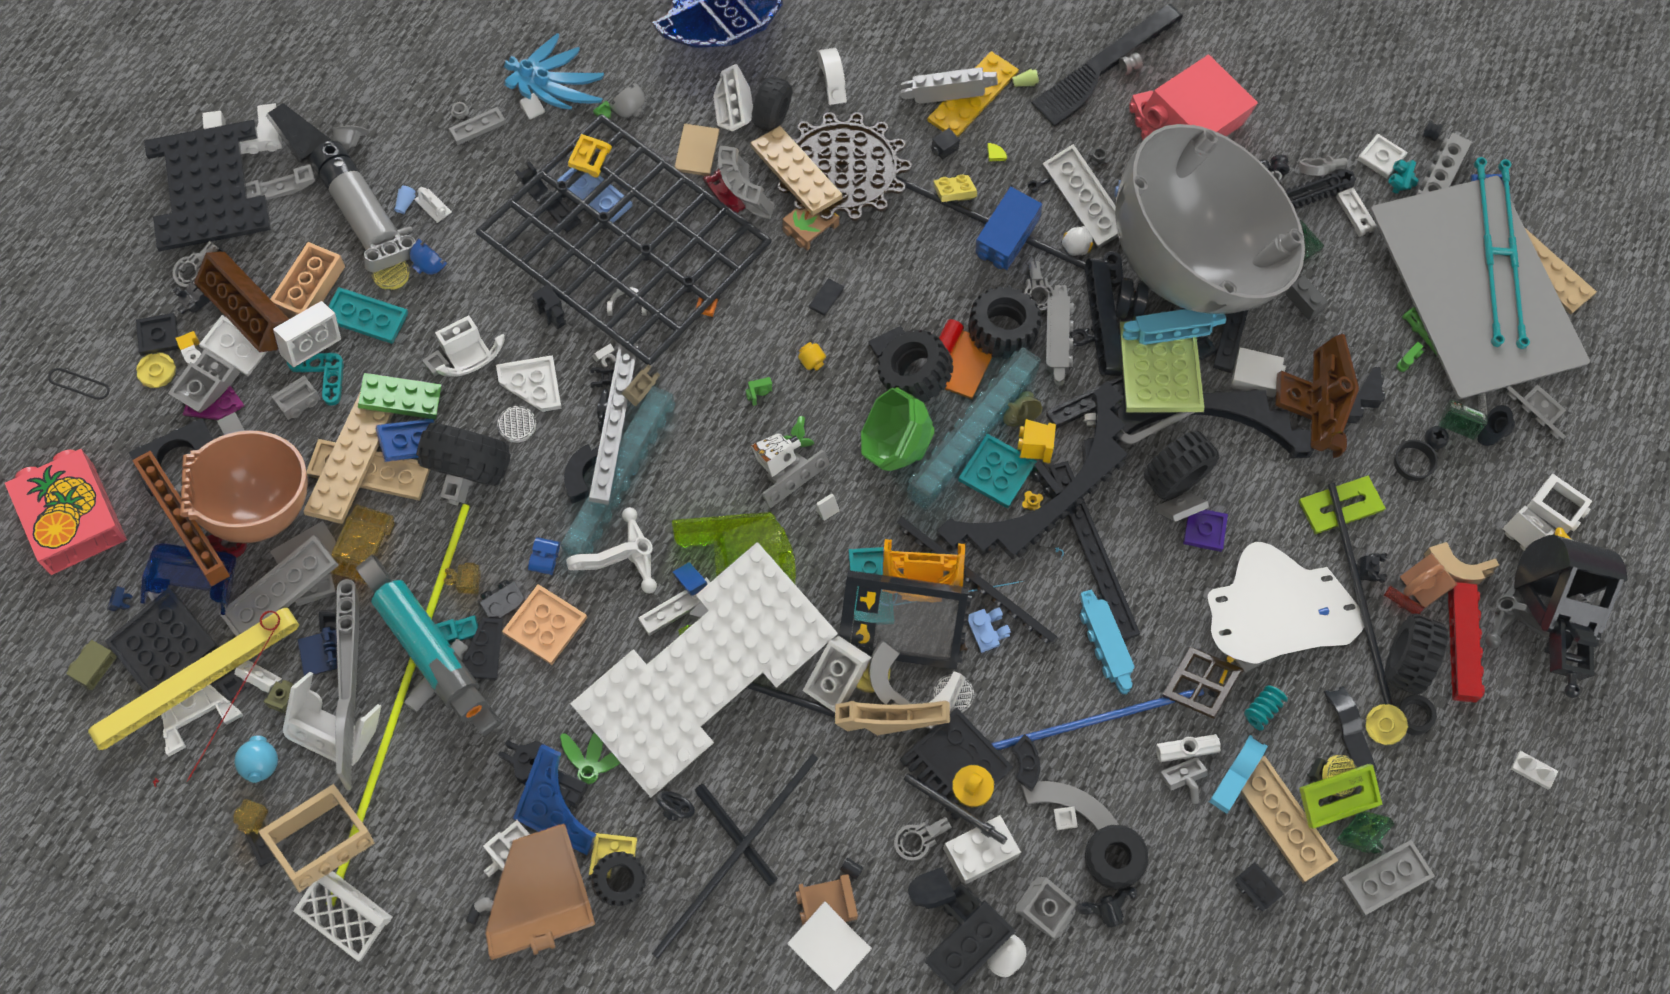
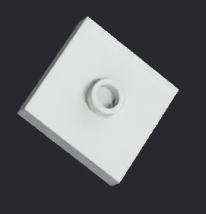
M1377 134L1357 160L1387 179L1394 171V163L1400 159L1403 160L1408 152Z

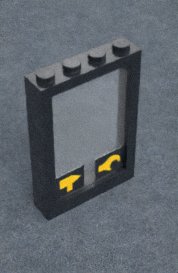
M848 570L839 636L870 657L880 641L883 640L899 653L894 661L957 670V663L962 662L963 651H960V644L965 643L966 632H962L963 625L967 626L969 614L965 613L966 606L970 607L972 595L968 594V587Z

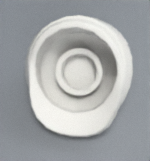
M1012 935L987 960L989 969L1001 977L1011 976L1023 965L1026 958V947L1020 938Z

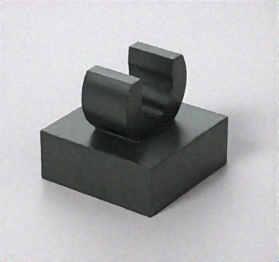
M1316 758L1314 764H1311L1312 769L1307 776L1316 782L1323 780V767L1327 765V762L1323 758Z

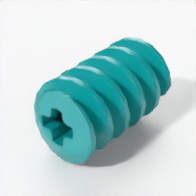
M1266 686L1264 691L1259 694V697L1255 698L1254 703H1251L1249 708L1244 711L1245 718L1254 728L1262 731L1264 729L1262 724L1268 725V719H1273L1274 717L1272 713L1277 714L1279 712L1278 708L1284 706L1282 701H1288L1286 694L1274 686Z

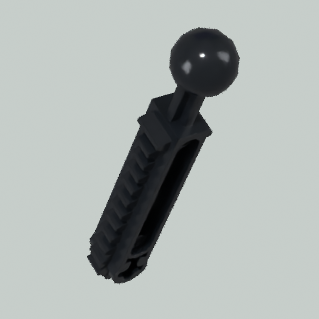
M1344 168V170H1338L1336 174L1332 172L1330 176L1327 174L1324 178L1313 179L1311 183L1307 181L1305 185L1301 183L1298 187L1295 185L1292 189L1288 188L1286 194L1296 210L1299 206L1301 208L1305 204L1308 206L1311 201L1315 203L1317 200L1321 201L1324 197L1327 199L1330 195L1333 197L1336 193L1353 188L1357 178H1355L1353 171Z

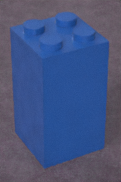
M1010 186L976 239L977 256L984 261L989 260L993 262V265L998 269L1004 268L1008 270L1039 222L1042 203Z

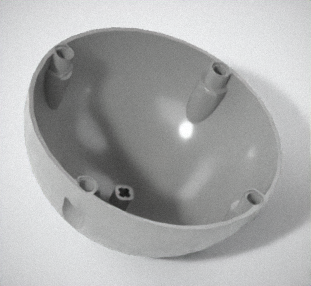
M1185 124L1169 125L1157 129L1148 135L1136 148L1124 169L1118 188L1115 207L1116 227L1119 241L1129 264L1138 277L1152 291L1165 300L1187 310L1207 314H1230L1253 309L1271 301L1289 289L1297 280L1303 267L1305 255L1304 236L1299 218L1283 187L1273 174L1249 151L1218 132L1196 125Z

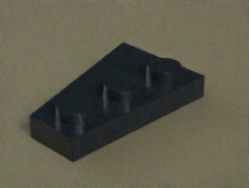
M482 618L472 639L473 641L463 658L464 665L476 679L497 680L503 619Z

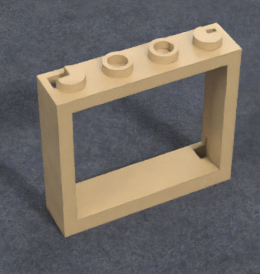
M334 784L258 831L298 892L311 886L314 882L328 875L331 871L374 844L369 831ZM339 804L359 832L295 873L276 844Z

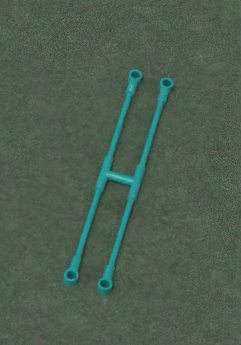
M1479 157L1474 162V167L1477 169L1478 180H1480L1485 230V256L1489 271L1494 322L1492 324L1493 338L1491 339V344L1494 347H1499L1505 341L1504 336L1501 335L1500 323L1498 322L1493 254L1508 255L1511 259V267L1514 274L1519 323V339L1516 341V345L1520 349H1525L1530 344V340L1526 337L1522 314L1516 237L1514 236L1509 189V168L1511 167V162L1503 159L1498 165V169L1502 172V181L1505 187L1510 236L1508 238L1509 248L1492 247L1484 181L1486 178L1485 166L1487 160Z

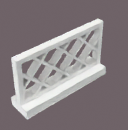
M333 871L309 886L294 909L296 914L358 962L366 955L383 927L392 919L391 915ZM319 883L325 887L326 896L317 897L316 887ZM337 896L341 899V909L333 910L331 897ZM326 898L328 911L319 913L317 900ZM312 901L314 914L308 915L302 908L306 902ZM354 909L357 911L358 921L349 923L348 910ZM343 911L344 924L335 925L334 912ZM329 914V927L321 925L320 915ZM370 921L376 928L372 934L366 935L364 922ZM359 924L361 936L352 938L350 925ZM345 926L347 939L340 940L337 937L336 928ZM352 940H362L363 948L360 953L353 950Z

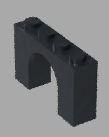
M203 418L190 422L182 428L174 429L163 437H157L150 443L138 446L130 451L129 454L132 460L151 451L161 466L163 458L172 449L190 447L194 450H199L214 439ZM141 477V480H142V482H143V484H144L146 490H147L148 493L151 495V497H153L152 492L150 491V489L148 488L147 484L145 483V481H144L143 478Z

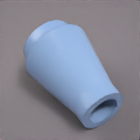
M401 186V189H398L394 209L396 212L405 214L407 208L416 197L414 195L415 190L408 186Z

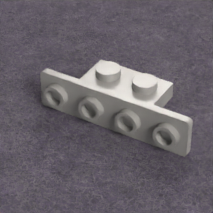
M1538 384L1524 398L1511 386L1506 387L1509 390L1507 394L1513 400L1518 398L1523 403L1521 407L1529 414L1534 412L1537 415L1535 419L1543 427L1547 424L1552 429L1550 433L1557 439L1560 437L1562 439L1566 438L1553 423L1567 410Z
M820 450L808 460L795 453L796 460L773 477L768 473L767 476L774 485L762 493L767 506L772 508L829 466L830 463L825 451Z

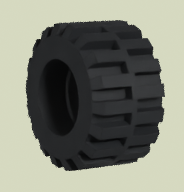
M623 851L613 852L604 856L594 866L593 874H591V886L595 891L594 894L600 898V901L610 906H624L636 901L646 886L645 879H647V874L644 872V865H641V861L635 858L633 854ZM615 866L626 868L631 877L629 887L622 892L611 890L607 884V873Z

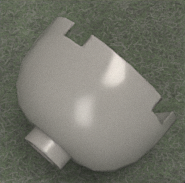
M633 83L634 87L632 89L628 86L613 99L615 101L614 105L612 103L609 104L617 115L628 118L632 115L637 117L642 113L643 110L641 108L645 103V96L637 83Z

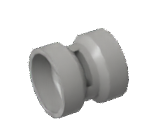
M1138 53L1130 55L1129 58L1126 56L1122 57L1119 60L1120 68L1127 69V71L1123 72L1124 75L1130 74L1133 70L1139 71L1143 68L1142 59Z

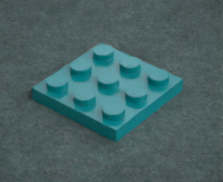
M986 434L959 476L958 481L1008 509L1037 461L1030 458H1020V451Z

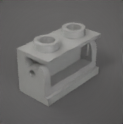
M305 375L272 396L275 404L287 420L297 418L303 410L308 407H314L320 400L317 391Z

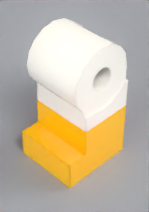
M192 331L176 338L188 365L190 362L194 364L201 355L196 348V345L200 344L195 332Z

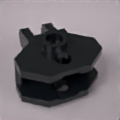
M507 740L504 745L515 751V754L512 757L505 752H499L498 756L512 765L517 781L526 785L539 747L543 743L536 740L526 745H517Z

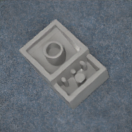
M204 349L194 364L192 362L189 363L168 394L201 413L227 390L240 374V371Z

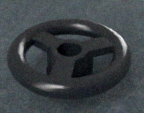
M663 791L656 797L658 805L664 810L663 815L669 820L677 821L678 818H691L695 814L693 804L680 794ZM682 808H688L689 812H681Z

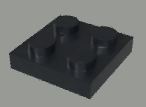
M175 313L136 319L138 350L141 356L179 349L176 341L178 329Z

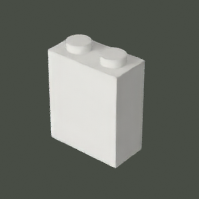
M1240 347L1235 358L1230 387L1244 391L1258 389L1259 391H1266L1267 396L1274 398L1276 395L1277 373L1280 371L1285 372L1284 358Z

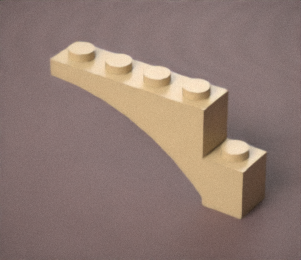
M946 700L907 705L867 704L854 701L835 704V724L846 731L866 728L878 736L950 723V703Z

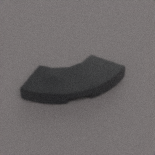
M1024 734L1012 748V752L1017 757L1019 763V772L1015 779L1032 792L1039 779L1041 767L1035 745Z

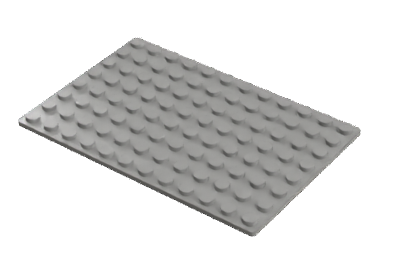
M1499 176L1488 177L1484 181L1492 247L1509 248L1508 238L1510 236L1505 187ZM1480 180L1374 205L1370 209L1458 399L1568 371L1590 363L1589 357L1512 201L1511 208L1518 252V275L1523 323L1526 329V337L1529 338L1530 344L1525 349H1520L1516 345V341L1519 339V323L1513 268L1511 267L1510 256L1493 254V272L1497 313L1501 335L1504 336L1505 341L1499 347H1494L1491 344V339L1493 338L1492 324L1494 322L1489 271L1485 256V230Z

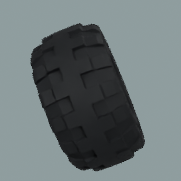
M430 423L426 430H423L416 453L418 464L423 468L491 486H498L501 479L505 478L511 454H509L510 446L506 442L476 432L438 423Z

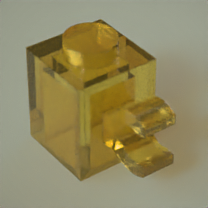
M469 562L459 564L458 573L451 568L445 569L446 574L452 575L450 579H444L446 585L456 584L458 593H479L481 577L479 565Z

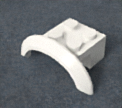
M470 316L435 332L441 348L454 369L447 368L443 364L435 369L439 374L448 377L462 376L480 369L497 356L505 340L504 334L495 338V343L489 351Z

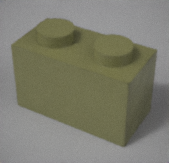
M91 640L82 648L81 654L76 661L69 665L66 674L72 680L92 691L117 656L111 650Z

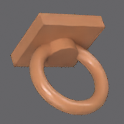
M1433 553L1400 576L1406 584L1403 591L1404 595H1414L1424 608L1458 585Z

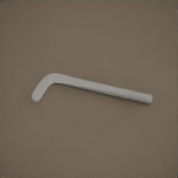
M1178 412L1134 435H1128L1124 432V435L1119 440L1128 445L1135 444L1195 412Z

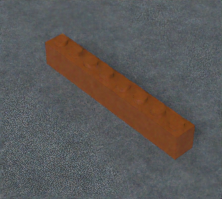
M149 451L132 460L211 587L228 578L229 574L197 522L189 520V517H182L180 515L181 497L152 452Z

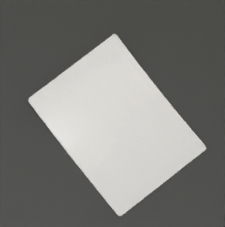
M826 902L816 910L788 942V945L834 991L872 949Z

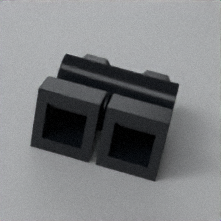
M548 284L532 294L535 310L539 315L545 312L548 325L552 323L556 329H560L566 324V320L563 318L565 312L562 309L561 300Z

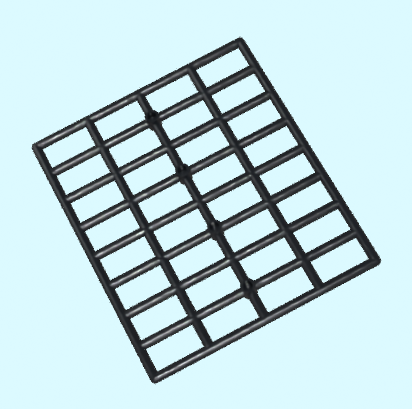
M603 114L590 123L476 229V234L543 286L548 284L560 299L647 365H652L772 242L770 237ZM603 123L616 132L607 142L613 147L624 138L637 149L614 171H611L602 164L600 171L607 178L582 200L571 192L569 188L586 172L577 170L566 181L559 182L548 173L574 150L581 134L588 136ZM600 149L593 155L589 165L594 166L601 151ZM644 153L655 161L657 165L633 187L619 175ZM664 168L678 178V180L661 197L653 202L640 191ZM543 179L554 187L556 191L530 213L519 205L517 201ZM613 181L628 191L607 213H599L589 205ZM683 184H686L699 195L675 218L661 208V206ZM559 197H567L577 206L553 229L538 219ZM633 197H636L649 208L627 230L623 231L611 222L610 219ZM706 199L720 209V211L696 234L681 222ZM512 208L526 219L499 243L485 231ZM584 210L598 220V222L572 245L558 233ZM656 212L670 224L649 244L642 245L631 235ZM725 215H728L741 226L716 249L705 241L703 237ZM532 223L546 235L520 259L506 247ZM608 228L619 237L595 261L579 250L600 229ZM677 228L691 238V240L666 263L652 253V251ZM748 230L762 240V242L738 265L724 255V253ZM553 239L567 249V251L541 275L527 263ZM626 241L640 253L614 277L600 265ZM696 244H699L712 255L692 276L684 277L673 267ZM574 255L588 265V267L562 291L548 279ZM719 259L731 268L733 272L708 295L694 283ZM643 260H651L661 269L637 293L621 282ZM596 271L610 283L583 307L569 295ZM668 273L683 285L657 309L643 297ZM617 287L631 299L605 324L592 314L591 311ZM685 292H693L704 301L679 326L664 313ZM638 303L650 312L652 316L626 340L612 328ZM659 319L674 332L650 356H647L635 347L634 344Z

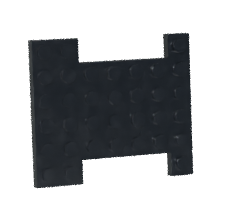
M254 120L144 140L148 159L165 156L172 213L153 216L156 246L159 252L271 230L266 196L247 197L240 142L258 139Z

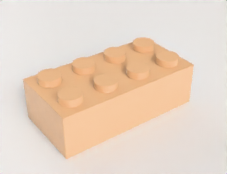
M307 242L271 297L272 302L290 319L317 303L323 302L345 268L341 255Z

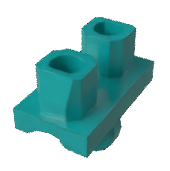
M1400 159L1394 163L1393 169L1398 174L1391 175L1388 181L1394 187L1393 193L1398 194L1401 190H1410L1412 186L1418 185L1419 180L1413 172L1416 165L1414 160L1406 162Z

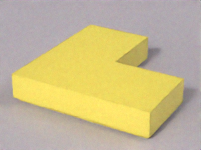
M595 833L597 835L593 845L589 876L593 874V868L598 861L610 853L623 851L628 854L631 853L635 857L637 838ZM611 868V869L609 870V872L607 873V877H606V878H610V877H611V870H612V868Z

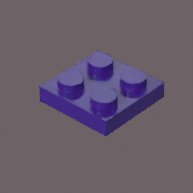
M1205 509L1188 516L1183 544L1222 552L1228 514Z

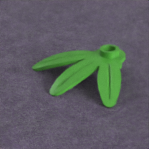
M595 732L589 742L586 759H584L576 743L567 734L563 733L560 735L565 755L579 770L577 774L578 779L587 784L594 783L598 779L599 773L606 772L621 763L612 752L599 761L603 741Z

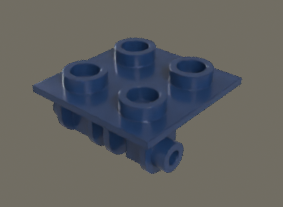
M329 627L322 629L321 634L298 639L304 676L309 672L315 675L338 669L337 630L331 631Z

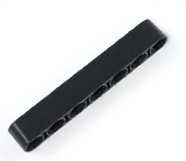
M1088 258L1085 262V276L1099 373L1108 376H1121L1123 360L1109 264L1107 260Z

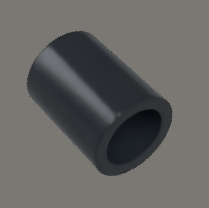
M847 857L840 871L849 874L850 877L857 880L864 867Z

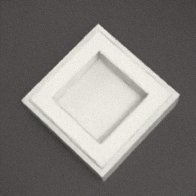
M1074 806L1054 809L1057 830L1078 827Z

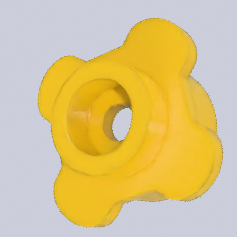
M1031 491L1025 492V501L1022 502V507L1029 510L1040 508L1043 496L1041 494H1033Z

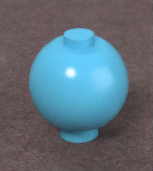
M253 736L250 738V741L244 743L236 752L235 768L244 779L253 783L260 782L274 773L278 764L277 752L267 742L265 737Z

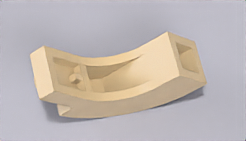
M1447 542L1429 547L1424 553L1425 557L1433 553L1455 582L1479 585L1486 577L1493 575L1494 570L1499 566L1496 559L1476 565L1465 564L1453 555Z

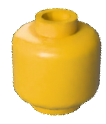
M809 342L799 350L798 358L807 370L814 368L817 371L825 365L823 361L826 359V354L817 343L812 344Z

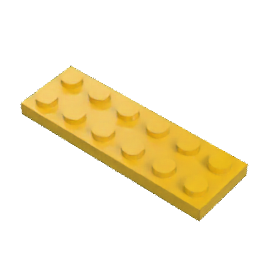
M991 51L975 68L983 67V72H996L998 85L986 87L983 96L943 101L928 117L927 121L941 131L949 128L958 137L1012 80V77L1017 75L1019 69Z

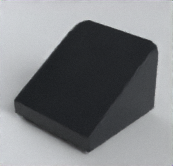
M337 609L321 610L319 612L320 632L326 627H329L331 631L337 630Z

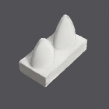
M1522 751L1518 752L1511 767V770L1548 790L1551 788L1558 773L1557 770Z

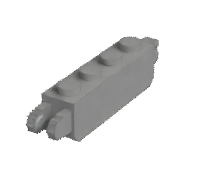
M983 67L913 76V80L901 83L902 90L900 96L902 99L915 98V101L919 104L983 96L986 87L998 85V77L996 72H983Z
M1055 285L1054 295L1047 300L1046 369L1054 373L1053 381L1058 386L1064 384L1065 373H1069V367H1073V356H1069V349H1073V338H1069V332H1073V320H1070V314H1073L1074 303H1070V296L1067 294L1066 285Z

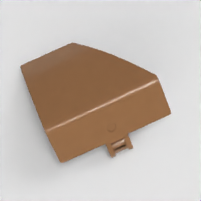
M560 824L512 841L486 928V940L491 960L532 947L534 955L539 954V951L549 947L551 949L556 948L555 938L595 925L590 902L565 824Z

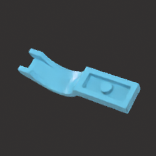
M1249 735L1239 755L1209 802L1226 814L1229 812L1264 755L1267 745L1261 744L1252 735Z

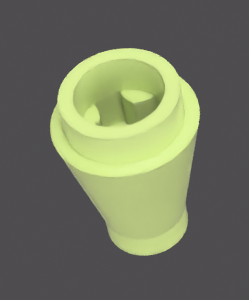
M1032 69L1012 77L1014 88L1035 86V84L1039 83L1037 71Z

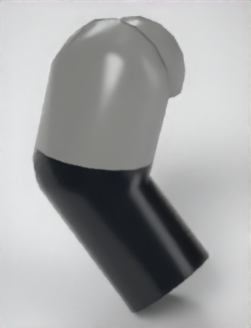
M484 897L473 903L466 922L476 925L480 913L484 910L491 911L494 901Z

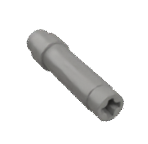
M458 639L451 645L462 661L469 648ZM425 677L404 702L405 705L416 713L435 692Z

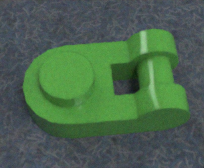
M1417 342L1398 362L1396 367L1400 372H1405L1413 364L1414 358L1416 360L1424 352L1422 350L1423 345Z

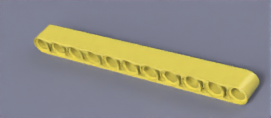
M282 608L276 612L280 616V624L275 629L264 650L299 627V623L289 608ZM275 613L262 620L264 627L268 629L274 628L278 622ZM260 622L93 725L88 730L90 737L99 750L112 746L259 654L273 630H266L260 625Z

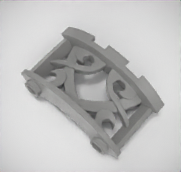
M720 146L718 165L726 186L736 197L742 200L747 210L758 217L770 220L775 204L765 196L762 186L750 183V165L741 158L737 148Z

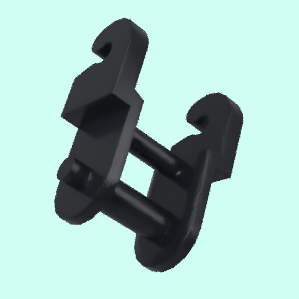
M602 367L590 369V373H594V371L601 373L600 382H592L590 384L592 388L595 385L596 387H603V385L611 386L613 369H602ZM608 374V380H604V375Z

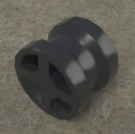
M1429 120L1422 137H1430L1432 141L1436 142L1443 125H1436L1433 121Z
M1276 155L1271 158L1270 163L1273 172L1279 171L1282 176L1290 172L1286 155Z

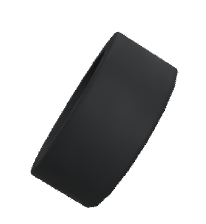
M1410 695L1401 701L1397 708L1404 713L1408 705L1416 704L1425 710L1427 721L1424 725L1416 726L1407 720L1408 729L1406 733L1421 735L1426 733L1435 724L1437 711L1434 704L1428 698L1421 695Z

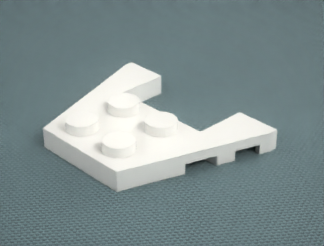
M210 684L161 714L166 744L165 752L168 756L186 748L178 732L179 728L217 708L223 719L231 703ZM232 704L223 721L228 725L242 717L243 714Z

